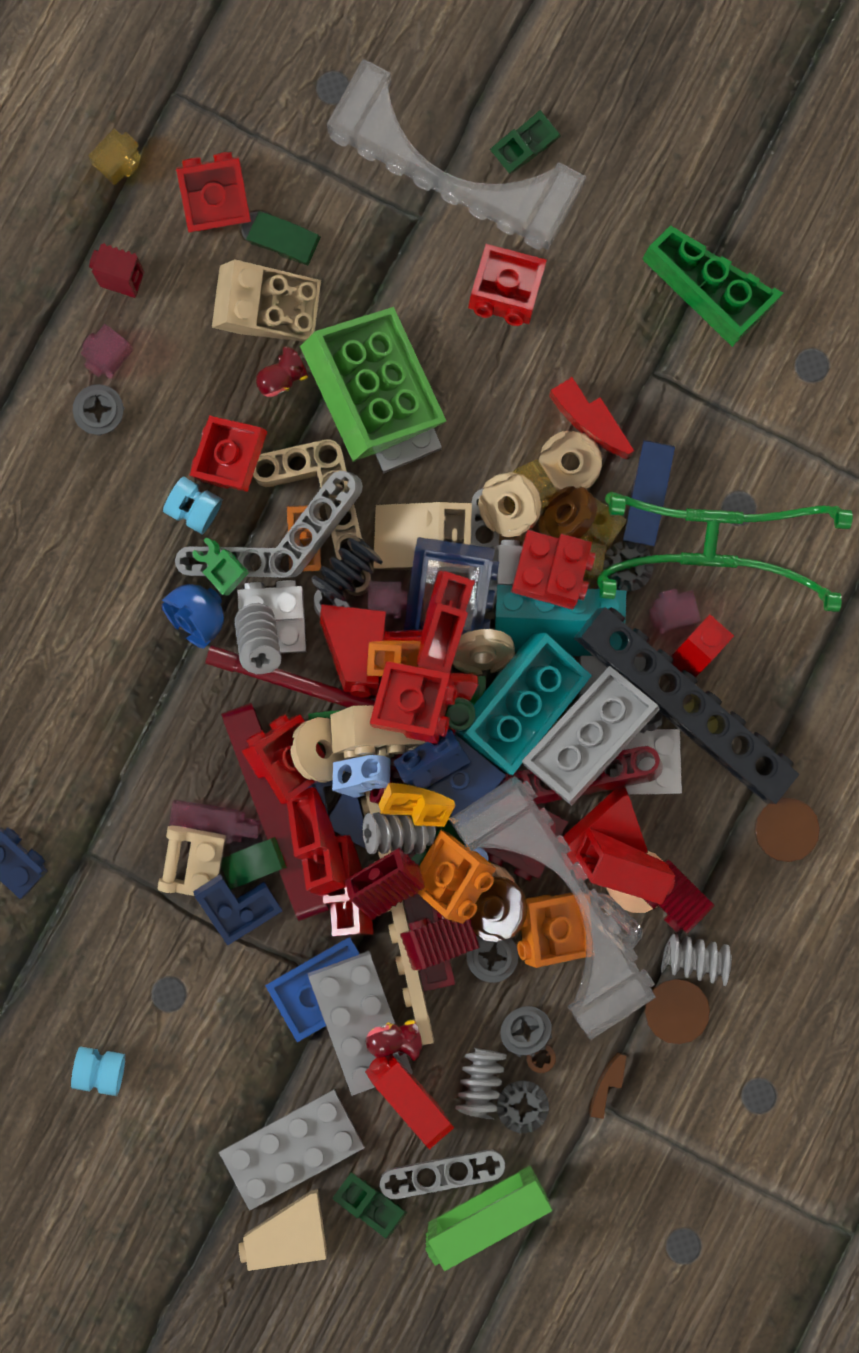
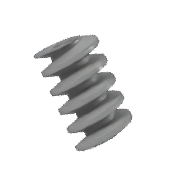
M252 603L244 606L235 617L239 660L243 668L254 674L270 673L281 664L275 615L270 607L261 603Z
M380 812L367 813L362 825L363 839L369 854H375L377 850L381 854H386L389 850L393 852L399 847L405 854H410L413 849L417 854H421L424 852L426 845L431 846L436 836L435 826H414L411 815L381 814Z
M673 933L665 946L661 972L663 973L667 965H671L672 975H676L680 967L684 968L685 978H689L692 971L696 970L699 981L702 980L705 973H709L710 983H714L720 975L722 976L723 986H726L732 962L730 947L724 944L718 952L716 942L711 941L705 950L704 940L698 939L692 947L691 937L685 936L680 944L678 934Z
M474 1048L475 1052L465 1054V1058L472 1061L473 1065L465 1066L462 1069L471 1076L468 1079L460 1080V1083L467 1087L468 1091L458 1093V1097L465 1100L466 1103L457 1105L455 1109L469 1116L494 1119L487 1115V1113L497 1111V1106L489 1100L499 1098V1093L491 1087L501 1085L502 1080L494 1076V1074L504 1072V1067L496 1063V1061L506 1059L507 1054Z

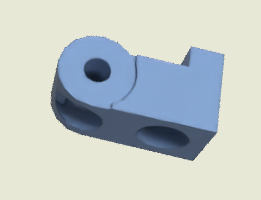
M366 755L333 762L332 791L356 798L364 796L365 792L372 789L386 788L388 783H390L391 759L382 755ZM343 771L351 773V777L346 783L342 781Z

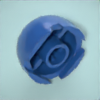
M186 584L179 586L162 600L164 602L161 604L162 609L172 625L177 630L181 626L186 632L190 633L191 635L186 639L195 646L204 649L222 630L224 624V613L220 605L222 599L214 589L209 588L206 590L200 585Z

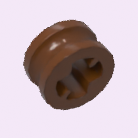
M547 1044L545 1048L547 1052L545 1054L546 1056L550 1055L549 1063L544 1062L542 1067L535 1066L536 1060L532 1061V1056L526 1055L528 1066L537 1073L550 1071L556 1062L554 1050Z

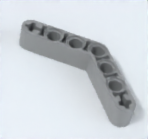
M346 471L333 473L276 548L220 547V552L223 549L229 550L249 572L246 577L291 578L298 576L360 496L363 487L361 479L354 473ZM342 480L348 481L349 492L342 491L343 487L340 485ZM329 495H335L337 497L333 499L330 498ZM328 503L331 506L332 514L328 520L324 521L319 515V510L323 504ZM304 529H309L312 533V541L308 546H303L300 541V535ZM189 546L179 550L175 558L177 569L184 575L205 576L202 572L208 567V564L192 565L189 564V558H194L192 554L194 550L201 551L205 556L209 551V547ZM254 554L259 555L262 562L261 567L257 571H254L250 566V559ZM286 554L291 556L293 560L292 568L288 572H285L281 567V559Z

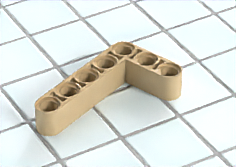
M321 440L261 454L253 477L259 485L272 487L318 476L320 487L322 488L333 473L346 471L340 445L333 440ZM331 449L337 453L336 460L328 464L323 463L320 460L321 453L324 450ZM296 456L303 457L306 460L305 467L299 471L289 468L290 460ZM265 463L272 464L275 467L274 473L268 478L258 475L259 467ZM342 480L341 482L344 484L343 492H349L348 481ZM329 495V497L333 499L337 497L335 495ZM325 503L327 518L329 519L332 509L328 503ZM354 504L348 511L351 514L350 522L346 525H337L331 533L336 557L339 560L342 559L338 550L349 538L358 542L360 541L359 538L362 539ZM364 570L361 572L366 580L361 587L356 588L355 592L345 590L354 596L365 594L371 586L369 572Z

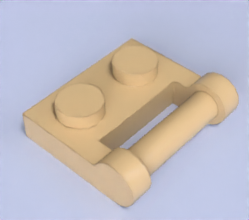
M168 826L166 837L169 839L163 877L159 878L158 890L165 893L176 892L194 896V890L220 875L226 835L181 826ZM182 841H189L191 846L185 880L175 879Z

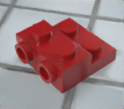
M231 151L214 154V161L201 163L200 157L182 160L183 166L176 168L188 233L251 222L239 156L233 157Z
M486 244L472 288L468 308L473 309L474 313L482 318H489L492 315L503 317L512 326H520L523 323L530 324L547 260Z
M209 415L207 424L202 431L199 448L192 461L189 476L205 484L248 492L268 431L261 427Z
M527 530L511 592L573 610L578 599L584 601L589 582L583 581L585 570L591 572L596 553L590 552L592 542L561 534L559 538Z
M386 661L370 719L371 727L403 733L406 738L438 744L439 737H445L449 728V717L445 716L447 706L454 705L457 698L458 687L453 685L454 681L451 674Z
M284 714L269 724L272 728L271 731L266 734L263 730L255 733L246 740L249 746L242 750L257 778H266L281 804L289 802L316 782L313 779L309 780L302 776L295 767L291 757L294 731L305 722L301 714L291 718ZM317 742L316 752L319 757L324 758L325 754Z

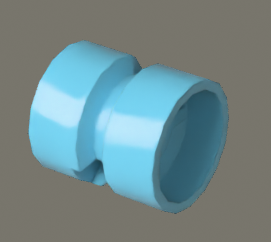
M183 476L169 494L163 512L177 521L185 519L188 527L203 535L215 519L223 499L208 490L200 492L198 484ZM190 500H195L191 508L188 509L187 506Z
M80 1046L74 1061L71 1088L90 1092L93 1087H96L100 1094L117 1096L124 1073L125 1054L107 1051L104 1055H100L98 1049Z

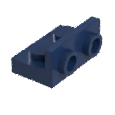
M450 728L445 737H439L438 744L425 742L419 747L405 752L393 762L404 783L425 789L471 761Z
M0 827V881L19 899H23L48 872L43 866L46 861L34 849L31 848L28 852L19 844L22 838L10 827H7L5 830Z

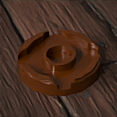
M568 486L556 492L546 502L544 506L546 511L543 517L540 515L538 521L540 533L559 538L561 534L580 539L595 520L597 513L596 499L586 488L581 486L580 488Z
M782 798L777 804H767L757 816L754 828L757 844L764 853L774 860L783 862L800 860L811 853L818 842L820 832L817 816L810 806L798 799Z
M493 876V885L489 890L481 893L475 903L477 911L470 920L476 936L485 941L500 942L514 937L522 929L527 917V903L524 893L515 882L506 877Z
M680 979L663 981L652 989L646 999L645 1016L647 1025L654 1035L667 1043L683 1044L691 1042L703 1033L708 1024L710 1008L707 997L699 987L689 981Z

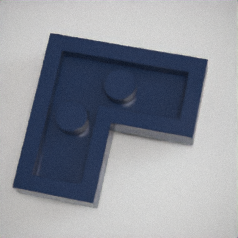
M220 874L193 891L195 898L227 945L282 912L279 903L265 882L236 898Z

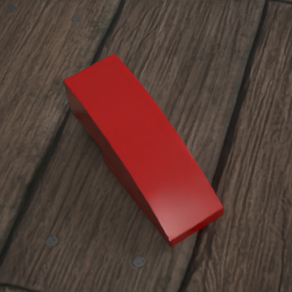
M573 377L550 391L549 397L577 430L587 434L597 445L627 460L633 455L634 449L601 397L589 404Z
M447 571L438 572L423 627L416 666L450 673L468 615L466 608L475 583L474 580Z
M310 787L287 802L294 857L302 860L306 891L323 896L346 887V874L340 848L325 806L317 789Z
M336 836L346 879L361 871L362 867L351 836ZM346 887L323 895V904H330L332 936L351 937L373 934L372 919L349 900Z

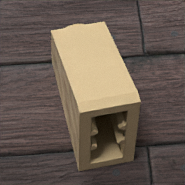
M318 1189L311 1190L245 1233L243 1237L244 1242L239 1243V1255L241 1263L247 1262L248 1271L325 1260L327 1258Z

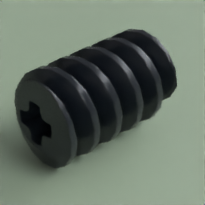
M351 538L347 540L351 551L344 548L338 550L342 560L334 557L329 559L332 570L324 566L320 568L323 579L317 576L311 578L314 586L335 606H337L334 601L336 598L344 602L347 601L343 592L344 589L351 592L356 591L353 580L361 583L365 582L361 573L363 570L371 574L374 573L370 564L371 561L378 564L383 563L379 555L360 538L359 542Z

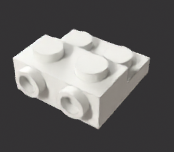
M293 580L278 581L275 588H264V583L262 582L245 583V589L238 590V609L241 610L244 606L252 603L267 605L275 615L274 619L276 621L280 654L306 652L302 586H296V581Z
M659 729L654 731L647 730L645 733L639 732L623 750L641 746L654 748L658 752L663 764V770L656 780L626 786L628 795L681 794L680 729ZM646 757L639 762L638 768L643 771L650 770L654 766L655 760ZM615 764L616 769H610V777L620 775L623 766Z

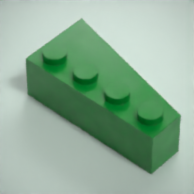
M671 225L648 247L642 258L653 271L732 347L775 306L784 294L775 287L771 289L759 281L760 278L751 273L746 274L731 265L732 262L725 257H718L706 250V246Z

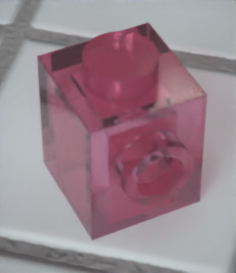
M104 324L97 334L92 333L86 338L82 344L83 351L81 355L86 360L84 366L97 377L103 374L110 379L131 354L133 348L129 342Z
M369 581L368 610L385 611V618H401V610H407V590H401V582Z
M677 589L659 593L660 599H656L652 603L654 608L649 609L652 625L654 628L659 627L660 634L698 625L701 622L693 590L679 594Z

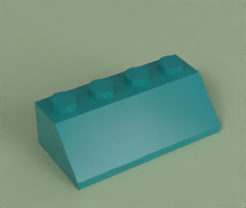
M497 585L495 630L502 631L512 638L515 653L518 652L532 633H547L571 656H593L573 639L597 608L606 607L609 609L612 607L624 617L626 616L627 591L616 590L615 599L600 598V589H587L584 601L578 599L574 609L571 610L512 593V585ZM614 632L610 636V645L613 649L618 650L621 647L622 639L619 634Z
M532 633L475 703L476 715L473 724L465 730H456L455 734L486 760L506 773L513 775L522 764V760L540 742L592 675L547 633Z

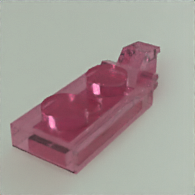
M174 800L172 802L169 826H181L226 835L225 843L232 844L233 841L241 842L242 836L257 839L260 833L261 821L245 818V812L236 809Z

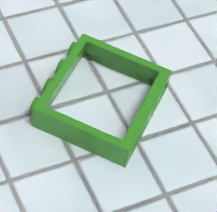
M529 1165L428 1222V1232L425 1233V1249L435 1266L440 1264L443 1270L446 1271L552 1211L547 1195L532 1167Z

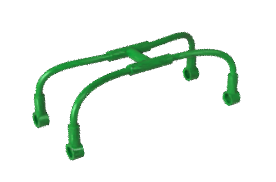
M609 492L605 497V501L609 505V515H624L626 504L664 516L685 518V521L707 522L703 553L681 552L680 554L645 556L626 560L604 569L597 578L600 598L615 599L616 580L609 579L608 577L618 571L645 564L680 562L681 565L729 568L746 566L770 571L797 581L818 593L819 598L823 601L825 611H840L842 602L840 593L831 592L828 588H823L803 575L774 564L738 558L737 555L716 554L720 523L742 524L743 522H765L813 514H829L834 519L836 529H850L853 520L851 510H844L838 506L822 505L774 513L744 514L738 511L686 508V510L670 509L639 501L615 492Z

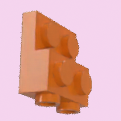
M440 830L419 866L425 887L423 890H419L418 894L446 919L463 924L465 920L475 915L477 911L475 903L481 893L489 890L493 885L494 878L492 875L496 867L478 852L465 847L450 833Z
M580 890L556 896L542 895L526 899L527 917L521 929L522 941H519L517 944L519 957L521 960H525V964L538 968L594 956L587 892Z

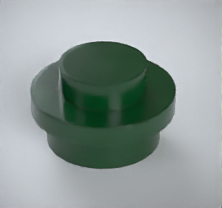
M461 697L456 698L454 705L447 706L445 714L446 717H449V728L458 731L469 728L473 724L476 715L473 704Z

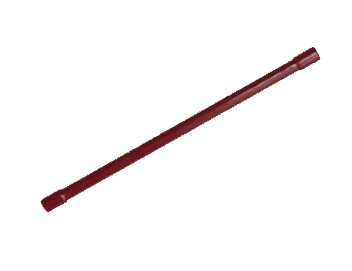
M212 645L209 648L205 664L230 672H238L346 708L351 706H374L376 701L368 697H355L351 695V692H344L343 689L278 668L267 674L248 672L242 667L239 654Z

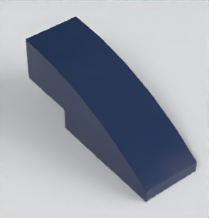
M643 440L631 498L663 507L675 446ZM629 506L623 540L655 546L661 515Z

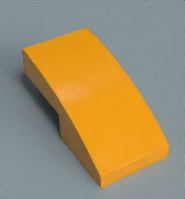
M388 783L378 804L381 814L411 815L414 826L445 827L456 806L454 800L434 791L398 783Z

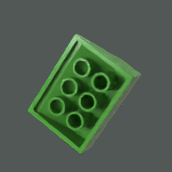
M394 307L315 331L300 346L352 461L384 451L446 422Z

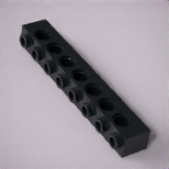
M606 607L597 608L573 639L607 668L611 666L659 706V712L762 801L768 804H777L799 776V773L792 768L794 763L784 754L773 752L768 747L770 742L764 736L757 732L752 734L745 728L746 721L733 711L728 713L720 706L722 701L710 691H702L696 685L698 680L686 670L680 672L673 666L674 660L670 655L661 649L656 651L648 644L650 639L637 628L630 629L624 623L625 617L612 607L609 609ZM614 632L619 634L622 639L621 647L618 650L613 649L610 645V636ZM639 653L646 659V666L642 671H639L634 665V659ZM663 674L670 680V687L666 692L660 689L658 683L659 678ZM687 695L691 696L694 700V708L689 713L683 707V700ZM711 716H714L718 721V728L714 733H711L707 727L708 719ZM735 737L740 738L742 742V748L737 754L733 752L731 747ZM760 757L766 763L765 771L762 774H759L755 767L756 761Z

